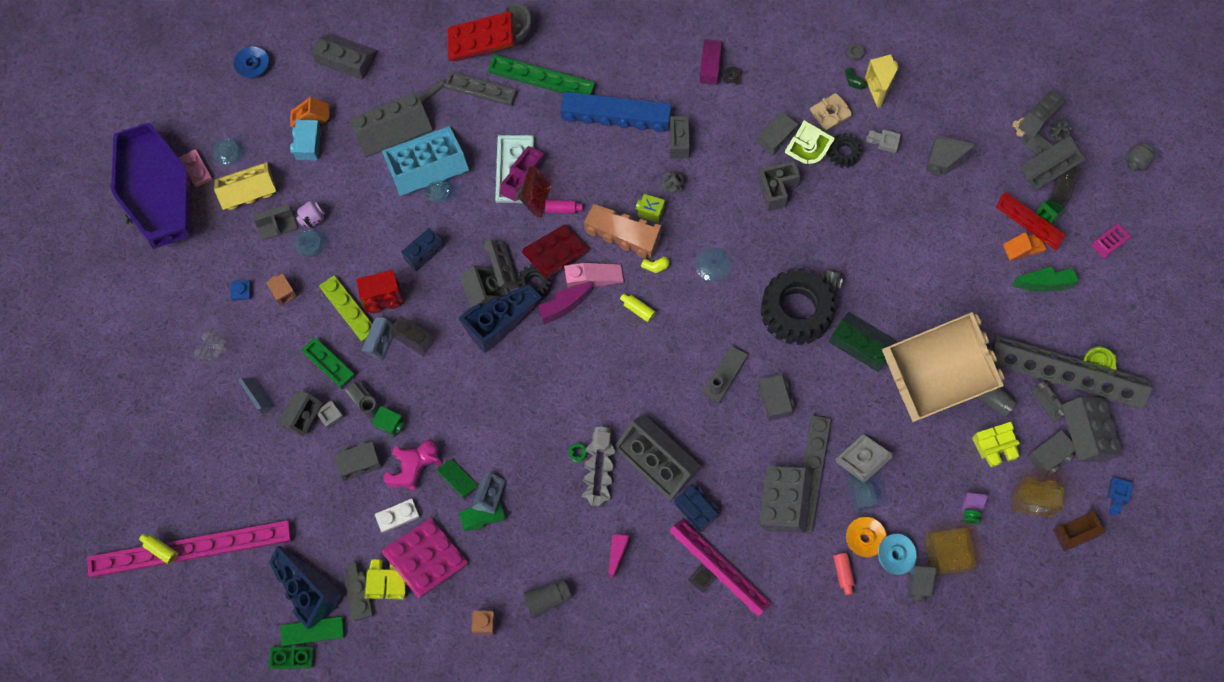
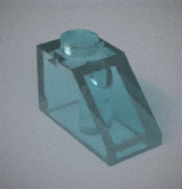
M846 474L845 478L855 513L875 509L878 501L870 479L864 483L853 474Z

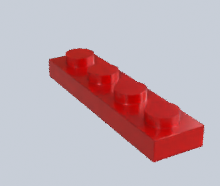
M1005 192L1001 195L996 206L998 210L1057 251L1061 247L1066 234Z

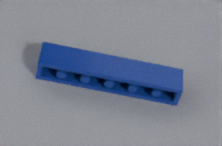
M570 92L563 93L561 119L567 122H574L575 120L582 121L585 124L594 122L600 123L603 126L611 124L618 125L621 128H627L628 126L636 127L638 130L654 129L656 132L668 131L671 113V104Z

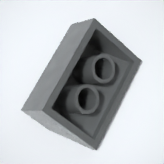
M328 34L318 38L311 54L315 63L363 80L378 50L333 34Z

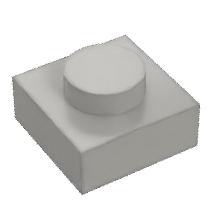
M332 400L322 406L316 413L327 429L344 418Z

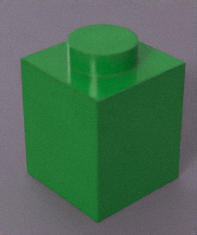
M380 406L371 422L374 428L394 438L404 428L402 416Z

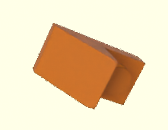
M1026 232L1003 244L1009 261L1046 251L1042 240L1035 235L1028 236Z

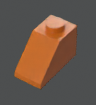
M309 97L291 110L290 126L295 127L296 120H318L320 125L329 120V103Z

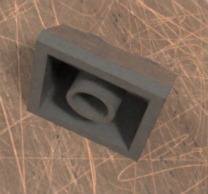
M473 265L460 276L470 308L477 304L482 305L490 302V299L506 296L510 292L508 288L499 287L493 267Z

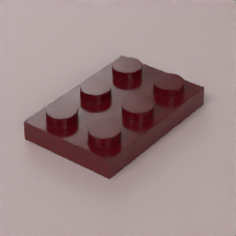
M564 224L524 247L522 253L545 278H548L565 268L564 266L570 265L586 255L589 249Z

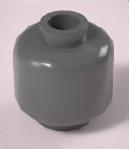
M1144 143L1134 145L1126 155L1127 167L1135 172L1137 170H1146L1155 158L1154 150Z

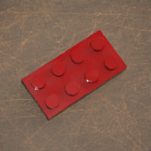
M508 11L447 27L448 60L458 61L515 46L513 13Z

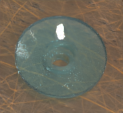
M711 247L704 249L698 254L695 268L703 279L710 282H718L728 277L731 273L732 259L723 249ZM716 260L718 263L712 264L711 261Z

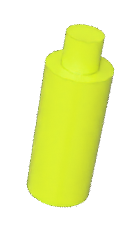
M623 293L620 297L626 308L649 323L655 316L656 311L633 295L627 296Z
M144 533L139 538L143 542L145 549L166 564L170 565L176 560L178 552L155 536H147Z

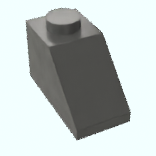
M914 566L907 573V598H913L914 602H925V599H929L932 596L936 573L935 567Z

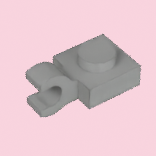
M883 130L881 134L869 131L866 142L879 144L878 149L896 153L901 134Z

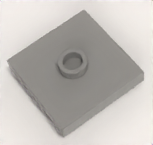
M863 434L836 458V462L865 483L892 458V454Z

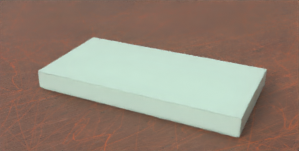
M498 135L496 203H533V177L516 202L500 195L499 192L500 184L510 173V167L528 146L534 148V135Z

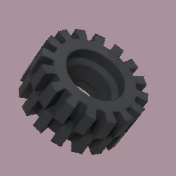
M840 133L837 135V138L834 136L835 139L828 150V158L831 157L830 161H834L835 166L840 164V168H843L844 165H846V168H849L850 165L854 166L859 161L862 153L861 141H858L857 137L853 139V134L847 136V133H844L841 136ZM848 146L852 153L847 156L842 155L838 152V148Z
M533 264L530 265V268L526 266L524 271L521 270L519 272L520 276L518 275L517 278L518 288L527 286L530 278L538 277L542 280V284L540 287L533 289L542 299L543 296L546 297L548 295V291H551V276L545 278L536 267H533Z

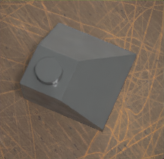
M937 135L929 153L926 171H929L932 175H945L965 164L974 143Z

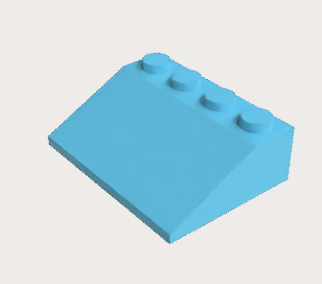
M450 126L382 150L400 196L410 194L412 191L426 188L431 184L445 181L447 178L469 171L464 154Z

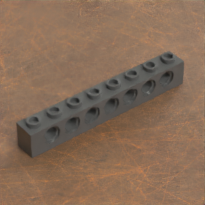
M996 335L991 347L997 359L994 362L997 368L1004 367L1014 373L1028 374L1034 379L1042 378L1055 385H1066L1072 390L1086 391L1092 396H1103L1112 402L1120 401L1133 408H1144L1152 390L1149 379ZM1008 354L1015 355L1014 358H1007L1006 356ZM1027 360H1034V361H1035V362L1032 363V364H1027V363H1026ZM1048 365L1054 366L1052 369H1045ZM1066 371L1073 372L1071 375L1064 374ZM1085 377H1092L1089 381L1083 380ZM1104 383H1112L1110 386H1103ZM1125 388H1130V389H1131V390L1128 391V392H1123V391H1122V390L1125 389Z

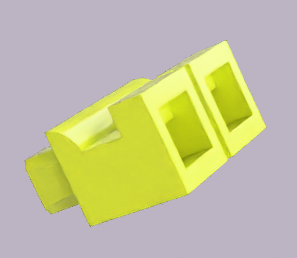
M1011 422L978 432L972 437L981 458H986L990 467L1002 463L999 456L1000 453L1004 452L1007 461H1012L1019 457L1017 446L1020 443L1014 436V428Z
M372 559L367 570L364 598L383 599L386 580L385 599H404L405 581L391 564L390 570H382V560Z

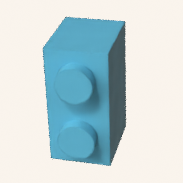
M296 120V125L292 129L294 141L290 145L291 154L294 155L296 160H318L321 127L318 120Z

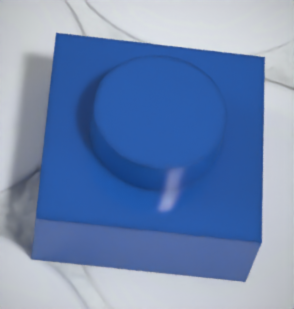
M250 280L231 282V301L251 300Z

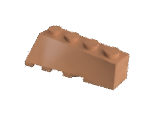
M593 204L584 221V230L589 235L603 237L602 239L610 244L614 242L625 251L632 250L636 252L641 258L648 257L651 259L661 241V225L655 224L653 227L647 225L648 222L642 219L637 222L630 215L622 214L619 216L614 210Z

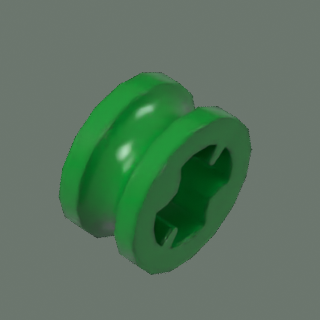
M573 444L569 449L570 459L577 463L585 460L587 453L584 445ZM577 449L578 451V449H581L582 456L578 457L577 455V457H574L573 450Z
M974 510L963 511L965 517L962 518V521L964 523L981 524V520H979V517L982 516L981 512Z

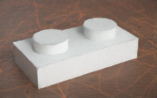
M413 499L375 514L382 533L420 518Z

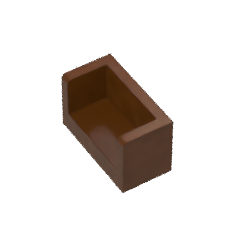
M1091 511L1076 520L1057 526L1053 529V532L1065 552L1105 533V530L1095 512Z

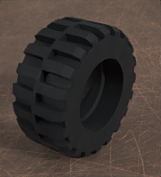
M800 268L799 271L789 269L787 274L781 272L777 275V278L773 277L764 290L760 309L761 316H763L762 322L764 326L768 325V332L770 334L776 333L775 338L779 341L783 338L786 339L785 343L791 344L792 341H795L796 345H802L803 341L809 344L814 341V338L819 339L822 337L823 333L828 330L836 309V303L834 302L835 294L831 292L832 287L830 284H825V279L822 276H815V272L810 270V273H807L805 269ZM801 294L813 302L816 311L808 319H793L783 312L780 301L787 295Z

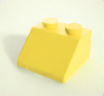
M891 54L870 60L865 76L877 108L882 106L898 71L897 62L893 60Z

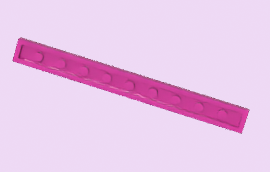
M282 521L166 542L165 544L178 552V556L173 562L177 563L292 542L290 522ZM144 547L87 557L88 577L90 578L166 565L164 561Z

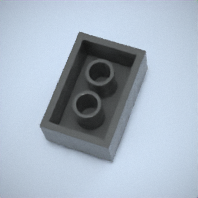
M1079 397L1062 405L1079 462H1105L1122 455L1121 444L1117 439L1115 425L1111 420L1109 406L1105 398Z
M767 466L759 523L766 531L805 533L812 474L806 468Z

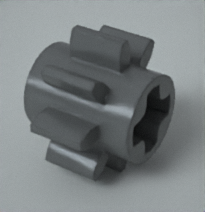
M1056 119V122L1049 125L1051 131L1048 134L1050 137H1053L1055 142L1058 140L1062 141L1071 136L1069 131L1073 128L1070 124L1068 125L1066 119L1063 121Z
M668 171L663 175L664 178L661 185L667 193L672 194L674 192L677 194L683 190L684 178L679 172L673 171L671 173V171Z
M827 269L826 273L822 272L821 276L825 279L824 283L830 284L832 287L831 291H836L837 287H842L844 278L840 277V271Z

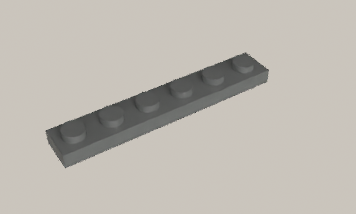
M811 415L802 464V468H806L812 474L805 533L809 534L812 533L831 419Z

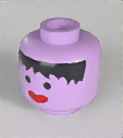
M308 201L298 208V217L296 219L302 227L306 225L308 228H313L324 220L325 211L318 202Z

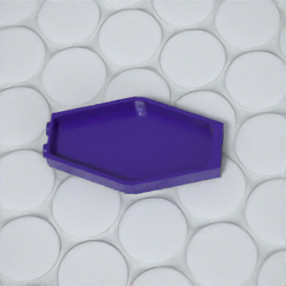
M150 122L114 133L111 190L118 205L152 249L190 237L191 180L184 164Z

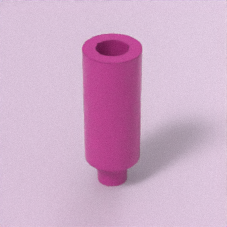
M546 200L545 203L546 213L575 214V211H582V204H576L574 200Z

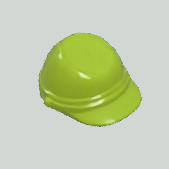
M1097 346L1086 352L1084 361L1117 370L1116 355L1106 347Z

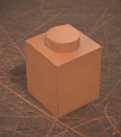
M283 273L273 276L266 282L280 307L297 298Z
M473 611L471 632L474 635L494 636L496 617L494 611Z

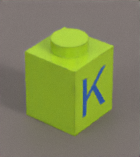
M644 194L642 200L639 199L636 205L638 217L659 223L665 208V200Z

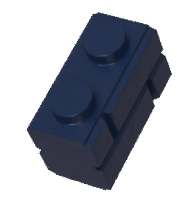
M428 228L402 250L401 253L404 260L417 272L436 255V252L441 251L444 246L440 237Z
M690 485L674 499V504L701 533L718 518L719 513L717 511L719 509L712 501L708 502L704 498L705 493L700 487L697 486L695 488L693 485Z

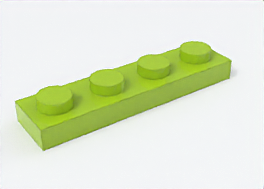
M333 275L320 284L319 288L363 343L366 341L372 323Z

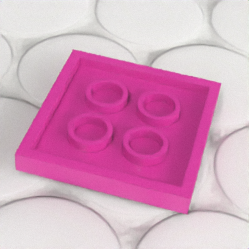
M432 518L382 550V554L418 599L461 571L468 564Z

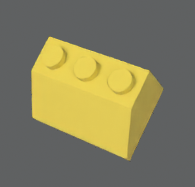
M268 162L215 179L214 190L222 209L232 210L241 203L249 204L256 201V198L272 196L276 192V187Z

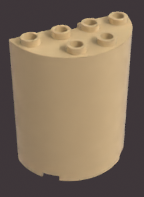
M971 312L882 349L912 422L1004 386L1002 380H1005L1001 369H996L994 362L997 359L994 352L990 348L987 349L986 344L989 343L985 332L979 329L981 321L977 314Z

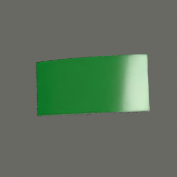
M500 501L494 514L473 508L459 513L463 531L483 529L484 524L503 522L505 518Z
M270 647L269 669H311L313 647Z

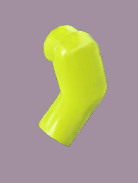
M662 257L654 262L644 259L641 267L651 272L659 273L668 268L670 261L667 257Z

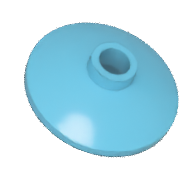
M891 534L881 541L878 548V558L886 571L891 574L902 575L909 572L915 565L916 549L908 537L902 534ZM893 551L897 554L896 558L892 556Z

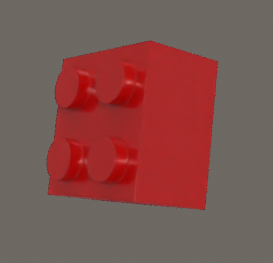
M394 270L356 279L360 300L367 313L375 314L379 313L381 309H395L404 304L400 285Z

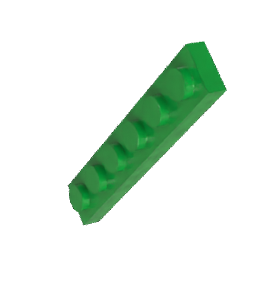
M493 55L488 67V73L562 94L570 92L592 95L595 87V82Z

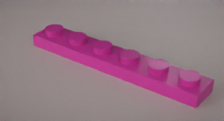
M684 519L670 529L675 538L687 547L691 554L695 555L707 569L711 570L758 617L772 604Z

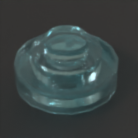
M222 139L214 144L212 156L218 164L230 165L237 161L240 156V150L233 140Z
M439 180L430 183L429 187L424 190V193L428 200L440 203L446 200L452 189L449 182Z
M310 229L303 230L295 236L293 246L300 256L311 257L320 251L322 241L315 231Z

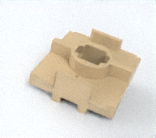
M836 93L826 99L823 98L821 102L810 108L811 113L825 131L852 117L846 103ZM834 110L835 113L829 114L828 111Z

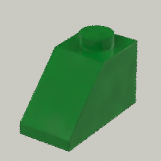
M1049 199L1041 204L1036 214L1051 225H1054L1062 217L1065 210L1062 209L1059 203Z

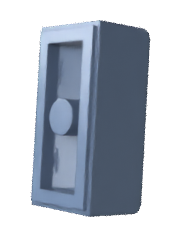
M376 317L362 351L383 360L397 326L386 318Z
M255 378L239 379V383L261 414L264 415L274 408V405Z
M490 471L486 473L481 479L471 508L494 514L505 480Z

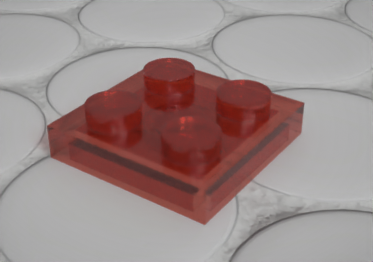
M529 167L525 175L523 190L520 193V200L535 217H542L551 185L536 167Z

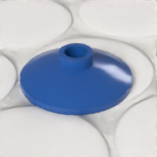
M255 46L243 48L235 55L233 60L235 71L244 78H255L262 75L269 65L267 53Z

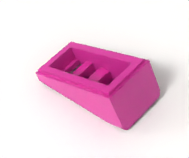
M1116 224L1096 239L1091 247L1105 259L1132 236L1122 226ZM1116 230H1119L1125 237L1122 238ZM1102 241H1104L1110 248L1108 249V248L1102 243Z
M614 534L612 537L609 578H614L629 543V536Z

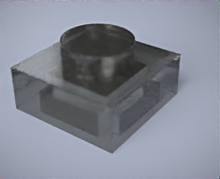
M700 564L688 581L704 594L717 577Z

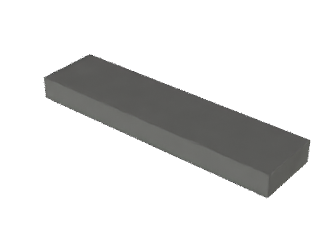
M451 71L444 85V88L511 107L517 94V89Z

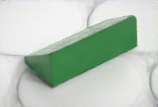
M452 459L436 469L437 473L464 500L479 487Z

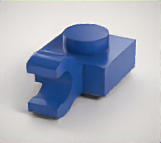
M1115 477L1110 480L1107 498L1113 500L1110 505L1109 514L1117 516L1118 513H1121L1122 504H1127L1130 501L1133 483Z

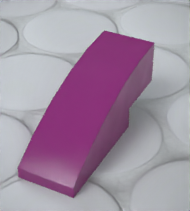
M704 39L699 83L717 85L721 51L720 40Z
M528 146L510 167V173L500 184L499 194L516 202L533 177L544 153Z
M591 282L555 292V300L538 305L543 324L563 317L580 305L592 292Z

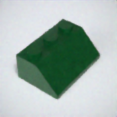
M848 312L831 335L829 343L879 373L886 362L882 349L898 343V341Z

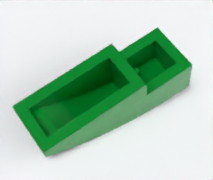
M1051 266L1018 276L1012 284L1013 287L1024 290L1052 292L1074 288L1079 280L1073 268L1055 273Z

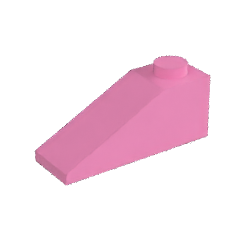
M579 263L564 266L567 288L591 282L592 287L624 282L621 265Z

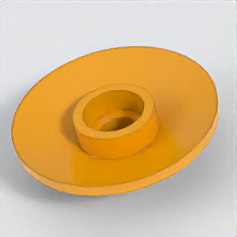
M870 517L855 519L846 531L848 547L852 552L861 557L878 555L879 545L886 537V531L881 523ZM866 535L869 541L864 542L861 537Z

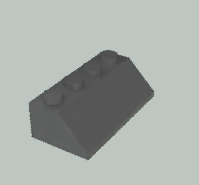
M417 92L349 119L365 157L433 131Z
M645 414L630 423L613 447L670 501L693 479L701 468L691 456Z

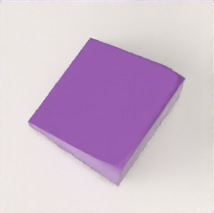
M967 492L963 496L962 511L974 510L982 513L987 495Z

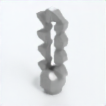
M595 427L592 442L586 447V452L593 456L584 463L585 468L590 470V473L584 476L583 482L589 486L582 493L581 497L587 499L591 506L596 507L604 501L610 500V494L606 486L611 485L612 480L607 472L612 471L613 464L608 457L614 455L615 450L611 444L610 429L606 427ZM596 452H604L600 496L593 495Z

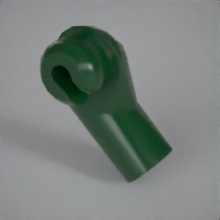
M853 68L845 70L847 83L850 87L855 89L866 88V80L855 76Z

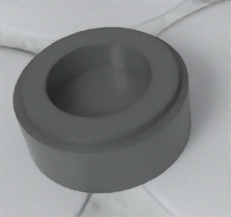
M851 44L848 47L847 57L850 60L860 61L864 57L865 49L862 45Z

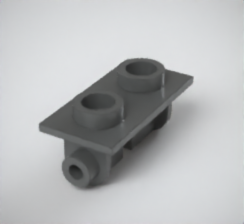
M1042 381L1037 387L1030 390L1053 423L1065 416L1062 401L1047 381Z

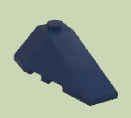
M530 285L509 292L506 296L498 299L493 298L490 299V302L471 307L459 317V321L476 345L486 353L499 343L542 297Z
M277 546L269 563L278 582L283 583L287 591L285 593L287 600L291 599L295 616L307 629H311L335 609L342 593L327 578L283 547Z

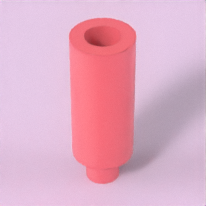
M848 553L834 555L840 588H844L845 595H852V587L855 586Z

